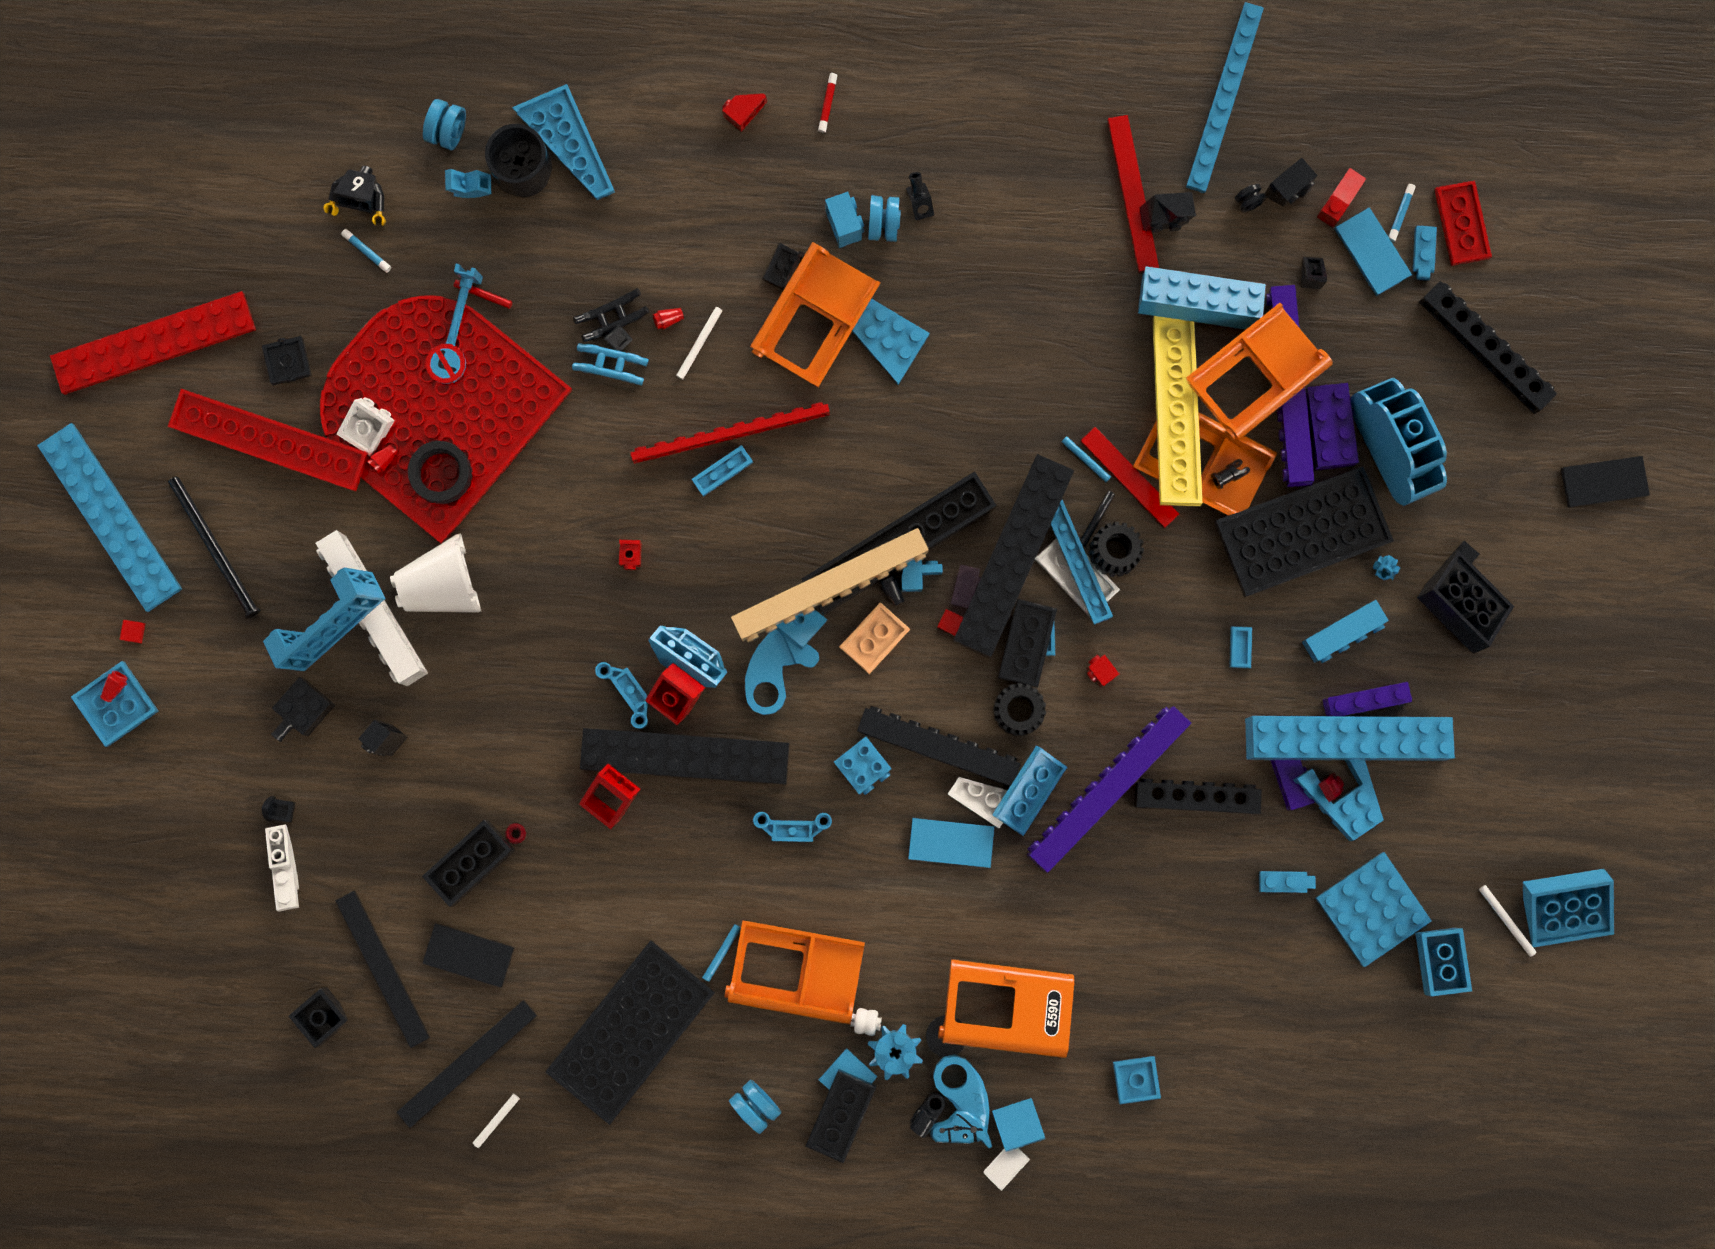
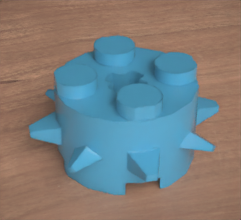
M904 1024L898 1031H889L885 1026H882V1036L879 1037L878 1041L868 1042V1045L875 1050V1058L869 1065H879L884 1070L885 1080H888L892 1074H902L908 1079L909 1069L913 1063H922L923 1061L916 1055L915 1049L921 1042V1039H911L906 1034V1025ZM893 1047L896 1050H901L898 1057L889 1054L892 1052L891 1049Z

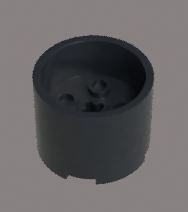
M523 124L505 125L496 130L486 144L485 160L496 183L504 192L515 196L530 197L546 187L553 169L552 161L541 136L534 129ZM522 162L523 166H519L518 163Z

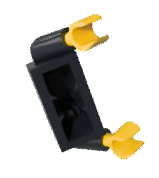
M364 165L360 171L348 170L344 176L335 180L332 183L328 197L330 202L324 205V211L329 213V209L333 207L331 213L333 216L338 214L337 206L372 214L376 211V214L372 217V222L376 225V219L381 217V223L384 226L386 219L382 216V211H384L385 196L381 185L377 183L376 176L372 175V168Z

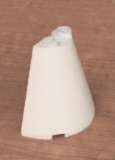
M461 533L454 535L396 571L393 576H390L391 584L398 593L395 596L398 607H403L405 611L481 612L477 592L472 588L464 558L466 550Z

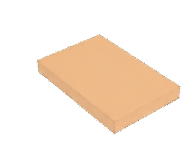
M880 602L839 648L870 675L910 631V628Z

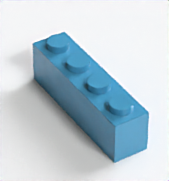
M1374 600L1307 638L1302 643L1314 663L1319 660L1321 663H1324L1333 658L1331 656L1333 652L1338 651L1341 653L1350 648L1348 644L1354 640L1356 643H1359L1368 638L1366 635L1368 632L1373 630L1376 633L1385 628L1383 624L1389 620L1377 600Z

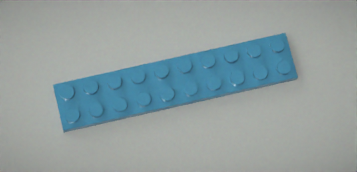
M70 423L38 444L37 446L145 611H151L181 591L180 584L76 426Z

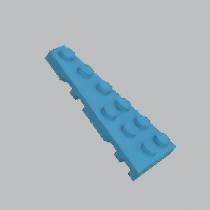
M567 84L512 107L516 114L541 136L544 144L596 200L615 193Z
M873 299L870 300L852 330L853 334L871 355L877 359L884 370L890 374L897 385L900 384L930 335L927 331Z

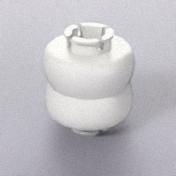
M859 1008L856 1014H852L851 1027L854 1026V1032L857 1034L874 1036L876 1030L880 1031L882 1017L878 1018L876 1010Z

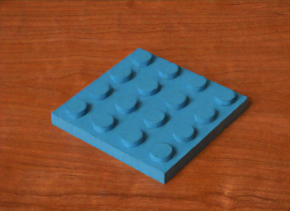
M1385 852L1380 853L1315 898L1362 967H1366L1432 921Z

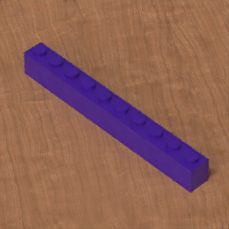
M1295 285L1270 287L1269 293L1266 294V306H1270L1271 310L1281 303L1286 313L1299 327ZM1304 387L1279 407L1280 410H1277V421L1281 422L1279 441L1283 442V449L1280 452L1281 461H1285V469L1282 470L1283 481H1287V487L1309 486L1314 482L1306 390Z

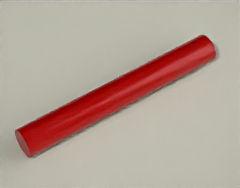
M456 279L454 287L460 289V280ZM472 286L468 292L508 309L512 306V301Z

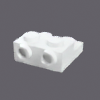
M360 398L354 400L337 435L358 449L368 452L369 456H372L382 438H385L395 420L390 417L391 413L387 410L375 408V403L372 400Z

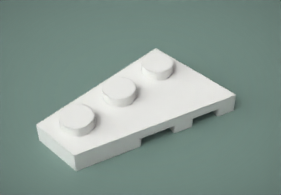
M958 777L948 795L997 828H1000L1003 824L992 814L1008 790Z

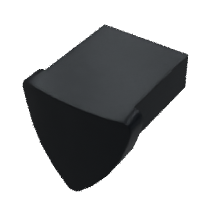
M270 796L262 805L263 817L266 821L278 820L292 823L296 802L279 800L275 796Z

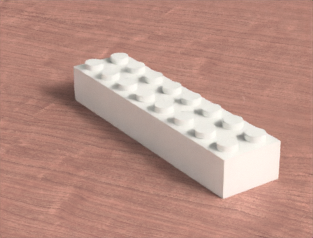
M336 530L316 542L319 548L316 552L322 560L328 563L329 566L326 568L332 577L337 574L338 570L344 567L367 571L347 536ZM385 600L359 622L362 629H366L369 632L370 636L368 639L374 648L377 647L381 652L378 654L384 665L387 664L391 669L389 674L395 683L398 682L408 686L428 674Z

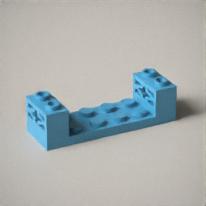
M345 567L338 570L337 574L330 581L340 600L335 602L330 610L322 614L304 633L275 629L270 632L269 636L263 640V643L275 668L305 671L386 598L373 572Z

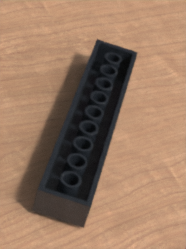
M1039 454L1036 455L955 635L954 643L991 659L1075 470Z
M974 471L801 579L802 583L917 528L930 550L995 510L997 505ZM895 568V569L889 571L888 573H889V575H890V574H892L893 572H895V571H897V570H896V568ZM876 577L870 580V585L861 589L859 586L851 589V594L842 598L839 595L832 598V603L823 607L820 604L817 607L824 616L882 579L878 580Z
M583 728L580 770L601 771L609 764L618 772L628 774L787 785L790 744L785 742Z

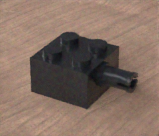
M299 677L272 707L282 717L283 721L271 735L279 742H282L293 728L302 735L309 736L336 705L310 682Z

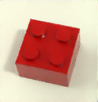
M672 663L661 673L645 701L678 725L690 713L706 687Z

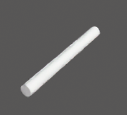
M715 307L676 375L678 378L684 379L721 315L722 310Z
M1486 885L1482 886L1479 891L1529 957L1537 953L1497 899Z

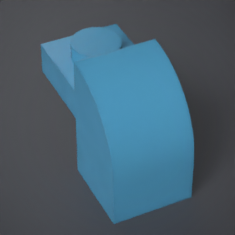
M448 169L445 170V187L447 191L453 192L455 197H483L491 194V175L478 170L462 173Z
M922 560L908 562V566L902 572V592L922 591V575H942V564H938V561H926V565H922Z

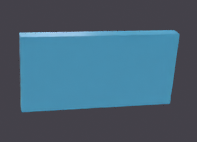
M1370 207L1335 227L1334 230L1376 296L1412 275Z
M1036 746L992 815L1024 836L1067 769V766L1042 748Z
M912 818L908 859L991 868L994 827Z

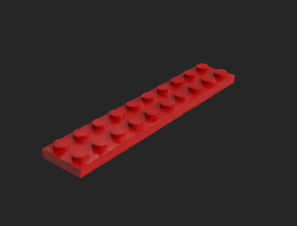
M241 291L50 355L61 393L65 395L255 331L256 328L245 294Z
M181 389L168 424L170 428L353 491H357L369 456L368 452Z

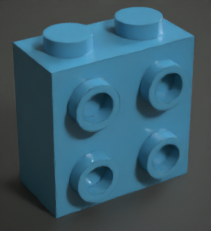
M864 737L834 761V764L859 795L862 792L864 795L868 794L875 788L872 784L877 780L883 782L890 776L889 771L891 767L867 737Z

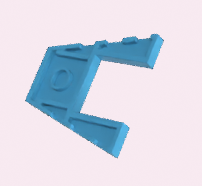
M1345 760L1359 786L1333 803L1331 801L1328 802L1319 787L1320 781L1313 769H1309L1293 779L1296 784L1299 783L1305 790L1304 793L1320 806L1319 809L1333 820L1332 823L1349 841H1354L1384 820L1365 760Z

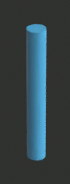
M1067 436L1061 441L1102 480L1107 482L1111 478L1104 469Z
M734 924L702 977L703 979L710 982L740 932L741 927Z

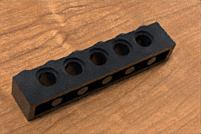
M1141 778V782L1135 783L1134 807L1261 814L1262 789H1256V785L1243 784V788H1235L1234 783H1223V787H1217L1214 782H1202V786L1194 785V781H1182V784H1174V780H1161V783H1153V779ZM1154 788L1160 789L1162 793L1161 798L1158 800L1152 797V790ZM1175 789L1180 790L1182 793V798L1179 801L1174 800L1172 797ZM1196 790L1200 791L1203 795L1200 802H1196L1193 799V793ZM1217 791L1223 795L1221 803L1215 802L1213 798ZM1236 793L1243 795L1244 800L1241 804H1237L1234 800Z

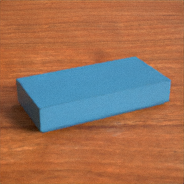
M1231 627L1230 668L1250 669L1252 627Z

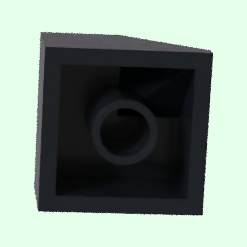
M1301 158L1271 182L1265 195L1268 199L1281 206H1285L1288 202L1293 204L1299 197L1303 198L1311 191V188L1315 185L1314 180L1318 175Z
M1192 192L1155 194L1140 207L1143 231L1151 230L1152 233L1160 232L1163 229L1178 231L1183 225L1188 224L1196 216Z
M327 987L319 989L289 1015V1018L314 1048L323 1045L348 1021L340 1002Z

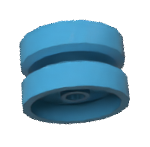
M435 99L425 117L423 125L424 141L431 144L440 142L441 147L454 150L463 134L466 121L465 108L458 105L449 107L448 102Z
M871 195L868 240L879 241L881 238V228H885L886 241L897 242V229L900 228V197H889L887 199V209H883L882 196Z
M750 1079L742 1087L747 1098L741 1093H736L729 1099V1102L742 1120L757 1133L761 1134L768 1127L764 1116L774 1121L782 1112L767 1093Z

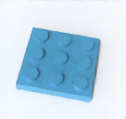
M121 661L71 696L105 747H109L158 712V709L124 661ZM112 671H118L128 678L126 681L127 685L111 703L106 702L100 698V695L102 694L107 676Z

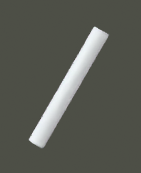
M513 1094L474 1140L473 1144L477 1148L484 1143L520 1098L517 1095Z

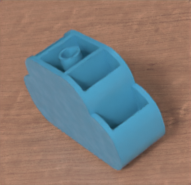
M1390 378L1361 390L1350 398L1353 419L1392 497L1397 503L1402 506L1408 505L1438 492L1446 486L1447 475L1443 466L1447 458L1446 446L1422 397L1417 391L1412 388L1405 390L1397 379Z

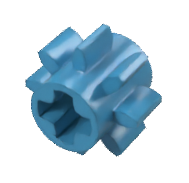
M1390 555L1379 556L1373 565V569L1377 570L1375 576L1383 580L1390 578L1393 580L1400 570V567L1396 566L1398 560H1395Z

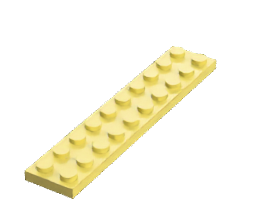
M1154 316L1153 340L1160 505L1201 506L1202 481L1198 395L1186 381V377L1196 370L1194 322Z

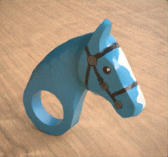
M955 1054L943 1057L936 1064L933 1077L936 1088L954 1104L956 1110L947 1120L934 1124L930 1132L932 1139L939 1143L968 1144L982 1141L988 1149L991 1148V1140L987 1133L989 1101L981 1076L965 1057ZM951 1064L960 1065L966 1071V1080L958 1088L947 1087L941 1080L943 1070Z

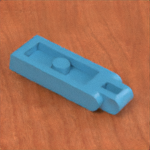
M1415 227L1413 272H1417V280L1429 281L1430 273H1434L1437 227Z
M1259 871V892L1307 893V888L1316 889L1315 876H1307V872Z

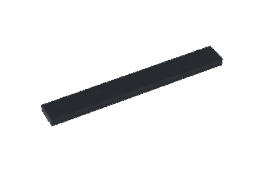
M352 891L335 900L410 1048L429 1039L430 1036L356 891Z
M525 1000L520 1002L399 1109L397 1114L411 1128L538 1015Z

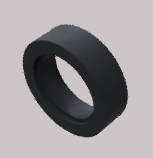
M432 441L422 445L412 455L408 465V478L415 492L425 500L435 504H448L458 500L468 490L472 480V467L467 456L454 444L446 441ZM448 454L454 457L459 465L458 480L450 489L436 492L426 488L421 478L423 464L433 455Z

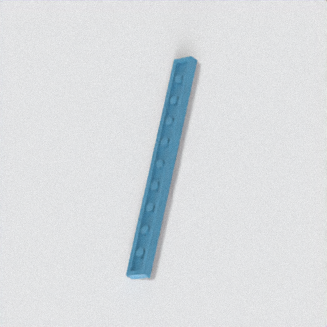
M1247 2L1243 5L1186 188L1202 193L1206 192L1262 16L1263 7Z

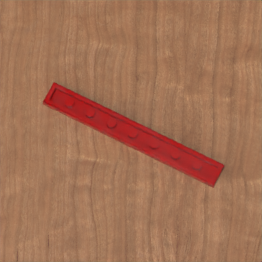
M1128 115L1108 118L1107 121L1138 272L1142 273L1146 266L1159 268L1152 232L1151 230L1143 231L1140 207L1146 201Z

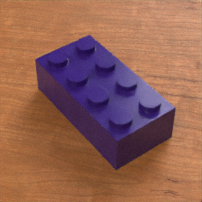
M1348 383L1307 387L1305 390L1313 471L1355 466L1359 463Z

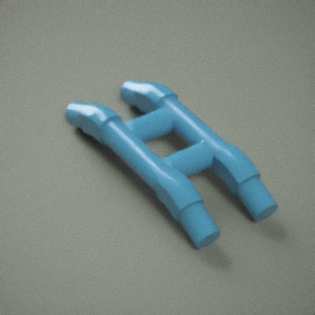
M579 343L577 345L578 351L596 354L597 359L595 366L586 363H573L572 369L574 371L597 374L642 386L644 378L622 371L625 361L647 366V358L593 344ZM605 356L617 359L615 370L603 368Z

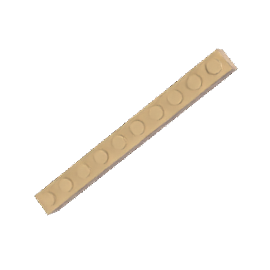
M917 528L748 608L731 618L742 641H753L763 631H766V633L772 632L777 629L776 625L782 622L788 624L796 620L795 616L801 613L807 615L815 611L814 607L820 604L823 607L832 603V598L839 595L841 598L852 593L851 589L858 586L860 589L870 585V580L876 577L878 580L883 579L889 575V571L895 568L899 571L908 566L907 563L915 560V562L926 558L925 554L928 553L929 549Z

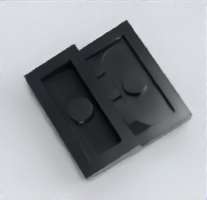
M779 243L762 280L784 290L805 253L797 252Z

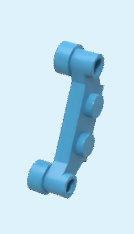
M606 662L599 663L595 668L596 675L601 679H610L634 712L631 717V724L637 729L646 727L648 723V703L645 701L647 694L628 668L623 670L611 667ZM607 668L608 673L603 675L602 670ZM642 717L644 721L638 725L637 719Z
M758 812L755 814L753 822L756 827L762 828L772 837V841L813 842V837L831 826L832 819L827 813H820L814 821L771 820L767 813ZM759 817H765L766 821L764 824L758 822ZM821 818H827L828 822L826 825L820 824Z

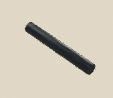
M1108 491L1080 539L1082 546L1086 547L1115 496L1113 492Z

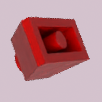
M764 93L736 95L732 100L728 99L722 107L723 117L742 132L766 105L767 97Z

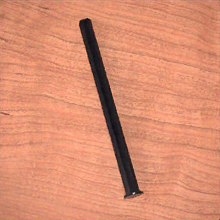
M175 476L169 479L168 483L244 609L246 619L254 617L260 613V608H256L180 478Z

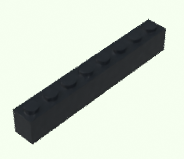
M874 706L864 710L857 730L859 733L1009 787L1017 776L1021 763L1017 762L1018 758L1007 754L1005 757L997 755L998 751L988 747L985 751L978 748L979 744L968 740L967 743L960 742V737L949 733L946 737L939 734L940 730L933 727H928V730L921 728V723L909 720L907 723L901 720V716L890 713L889 716L882 714V709Z

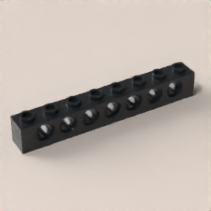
M1441 281L1438 282L1419 301L1444 328L1533 414L1541 411L1557 395L1554 387L1549 382H1545L1536 369L1530 368L1525 363V359L1510 348L1511 346L1507 341L1500 339L1496 335V331L1491 326L1486 325L1477 312L1471 311L1467 307V303L1462 298L1457 297L1448 284ZM1441 301H1447L1449 308L1443 307ZM1456 314L1461 315L1464 321L1459 322L1456 319ZM1471 328L1477 330L1478 336L1472 335ZM1485 342L1490 343L1493 349L1488 350L1485 346ZM1500 356L1506 358L1507 365L1501 363ZM1515 370L1521 373V379L1515 376ZM1529 384L1535 386L1536 393L1530 391Z

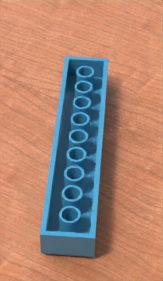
M1251 716L1245 719L1247 760L1446 761L1455 758L1453 717Z

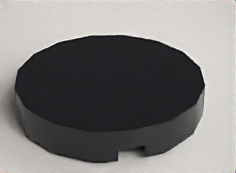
M945 1015L936 1017L930 1022L926 1032L929 1048L933 1053L941 1057L957 1055L965 1046L942 1043V1039L938 1038L939 1026H943L945 1022ZM955 1017V1021L957 1023H962L958 1018Z

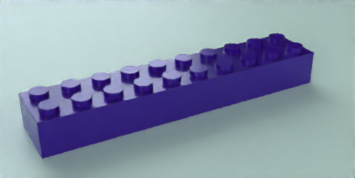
M1172 706L1160 710L1155 716L1157 720L1154 723H1148L1141 730L1143 735L1140 738L1138 736L1135 737L1127 745L1129 749L1126 752H1120L1113 759L1115 764L1112 767H1106L1098 775L1100 779L1097 782L1092 781L1084 789L1087 793L1083 797L1078 796L1070 804L1072 808L1068 812L1063 811L1056 818L1058 823L1054 827L1052 825L1049 826L1041 834L1043 836L1041 841L1035 840L1028 847L1029 853L1027 856L1043 872L1048 873L1190 726L1191 722L1178 709Z

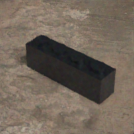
M374 720L358 740L362 742L361 747L370 754L393 756L408 737L393 724Z

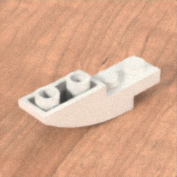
M287 825L265 828L269 868L272 870L276 910L280 912L299 908L297 894L299 889L298 876Z

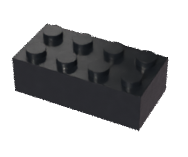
M483 820L422 877L449 907H454L507 859L515 849L489 820Z

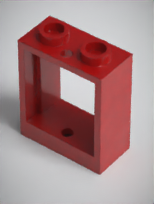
M607 764L597 774L579 805L609 829H612L621 820L640 791V788L611 765ZM600 784L623 801L617 812L594 795Z

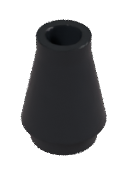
M891 575L879 582L881 585L880 589L889 598L893 606L904 602L898 578L896 579L894 575Z

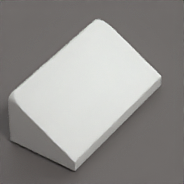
M1019 1148L1005 1152V1149H1003L984 1170V1174L1002 1191L1030 1159Z

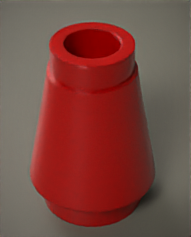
M681 308L658 310L657 313L653 314L656 328H662V330L684 319Z
M388 445L370 456L367 464L375 473L379 474L381 471L384 472L398 453L391 445Z
M112 671L107 676L100 698L111 703L127 685L126 681L128 678L118 671Z

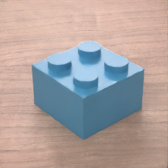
M845 192L826 199V214L839 248L862 240L864 223L861 216H857V205L854 197L850 198L849 193Z

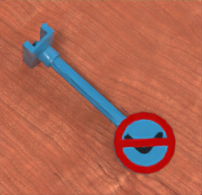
M459 264L455 265L454 272L461 279L460 291L447 342L431 349L425 363L429 376L441 384H450L462 377L466 369L464 354L455 346L468 292L471 290L472 283L481 285L483 276L476 268H471V271L467 270L466 272Z

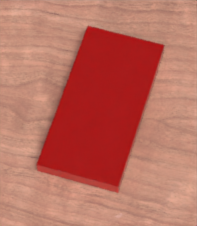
M1475 180L1436 187L1434 191L1451 266L1490 259L1492 254Z

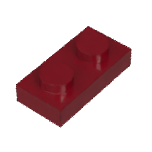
M1334 772L1327 775L1318 784L1328 802L1336 799L1344 791L1342 779L1336 776Z

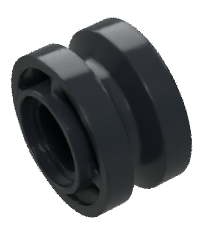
M1260 184L1250 185L1242 189L1234 197L1237 203H1242L1239 207L1241 212L1251 211L1259 207L1267 199L1265 193H1259L1262 189Z

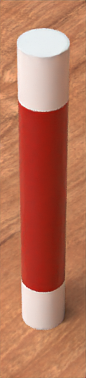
M834 73L829 75L818 131L821 133H826L837 80V74Z

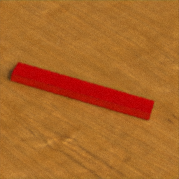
M1096 427L1080 441L1163 528L1167 527L1179 515L1171 505H1160L1159 492Z

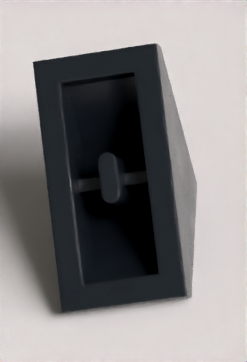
M1303 257L1301 288L1321 289L1327 282L1323 258Z

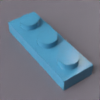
M741 445L692 478V481L704 497L747 468L753 461Z

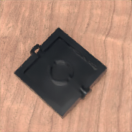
M302 336L290 339L280 338L278 342L262 345L272 386L312 376Z

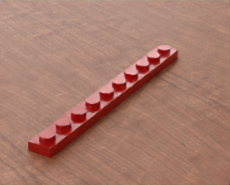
M822 402L811 405L812 408L803 409V407L791 410L792 413L784 414V412L773 414L772 418L764 419V417L753 419V422L748 424L738 422L733 424L731 428L718 427L713 429L711 433L698 432L691 438L686 439L683 436L675 438L674 442L666 444V441L655 443L654 447L646 448V446L634 449L635 452H630L632 461L636 464L830 416L828 404L823 405Z

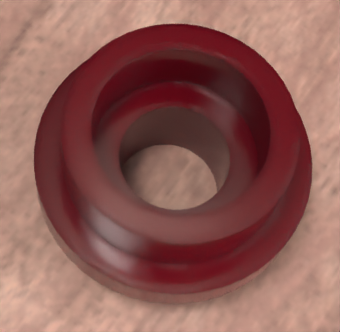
M518 823L509 825L505 832L506 839L512 844L523 842L526 838L525 828ZM514 830L519 831V837L515 838L513 836Z

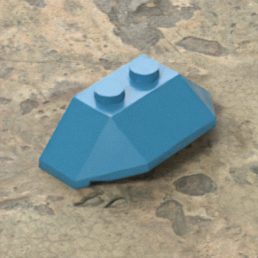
M659 626L648 640L663 666L668 668L672 663L676 664L704 687L716 688L727 674L720 653L687 629Z

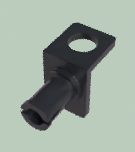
M911 173L909 175L911 186L907 187L906 191L912 203L915 220L934 216L931 195L926 184L922 182L921 173ZM927 205V212L922 214L918 212L920 206Z

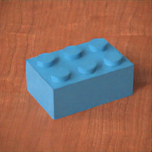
M1448 928L1415 933L1424 995L1439 996L1471 992L1472 986L1463 928Z

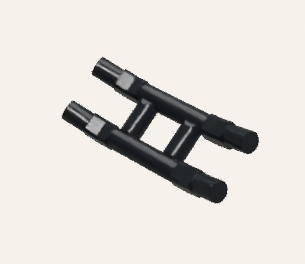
M636 288L614 301L573 317L575 324L588 322L597 317L601 328L581 335L583 342L601 338L618 324L623 327L647 315L649 309L646 306L628 316L622 305L624 306L641 295L640 290ZM615 309L619 320L608 324L604 314Z

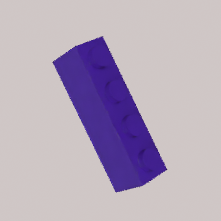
M1408 682L1322 700L1326 716H1346L1412 702Z
M1270 760L1287 811L1315 803L1312 798L1310 799L1304 793L1305 790L1299 783L1296 784L1293 780L1307 771L1306 767L1302 766L1300 760Z

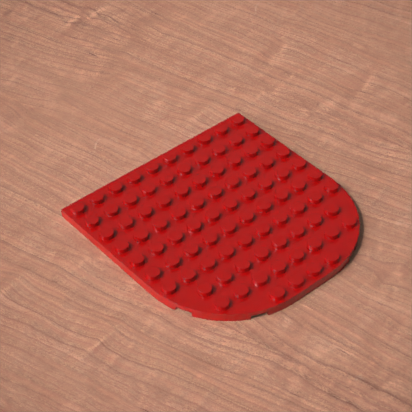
M430 295L400 300L387 309L384 308L368 321L332 364L326 376L324 389L321 392L320 416L327 439L358 449L337 435L354 400L368 398L375 403V408L379 410L385 409L391 413L390 417L395 421L386 437L380 441L375 453L391 445L398 454L384 472L381 471L379 474L375 473L366 462L361 478L442 544L572 392V388L480 313L466 304L455 346L464 354L466 369L462 377L453 383L441 384L433 380L425 367L426 357L435 346L447 342L457 301L442 296ZM432 441H446L454 444L467 456L471 463L472 480L468 490L458 500L448 504H435L425 500L415 492L409 482L408 465L412 455L422 445ZM448 454L431 456L425 461L421 470L423 484L426 488L436 492L450 489L459 477V465L456 459Z

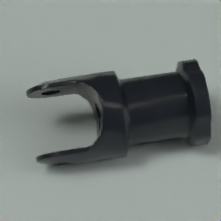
M1238 459L1228 464L1224 470L1211 474L1214 485L1220 490L1229 482H1235L1246 476L1250 472V468L1236 469L1243 462L1241 459Z

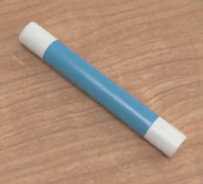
M1408 184L1390 231L1389 239L1392 242L1396 241L1416 186L1413 184Z
M347 229L342 231L341 235L384 272L388 273L391 270L389 264Z

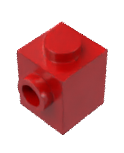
M1096 655L1088 661L1090 666L1086 668L1089 671L1087 676L1093 683L1097 682L1101 688L1119 675L1106 655H1103L1101 658L1099 655Z

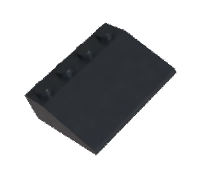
M1459 550L1426 583L1417 597L1473 654L1490 647L1514 608L1499 590Z

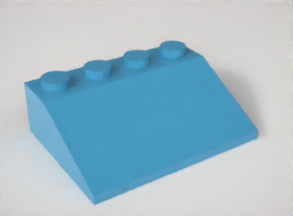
M1605 869L1523 882V901L1532 947L1614 935V880Z

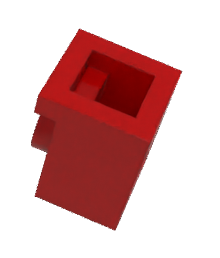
M619 540V565L624 567V570H636V567H641V541ZM628 551L633 552V556L631 558L626 557V553Z

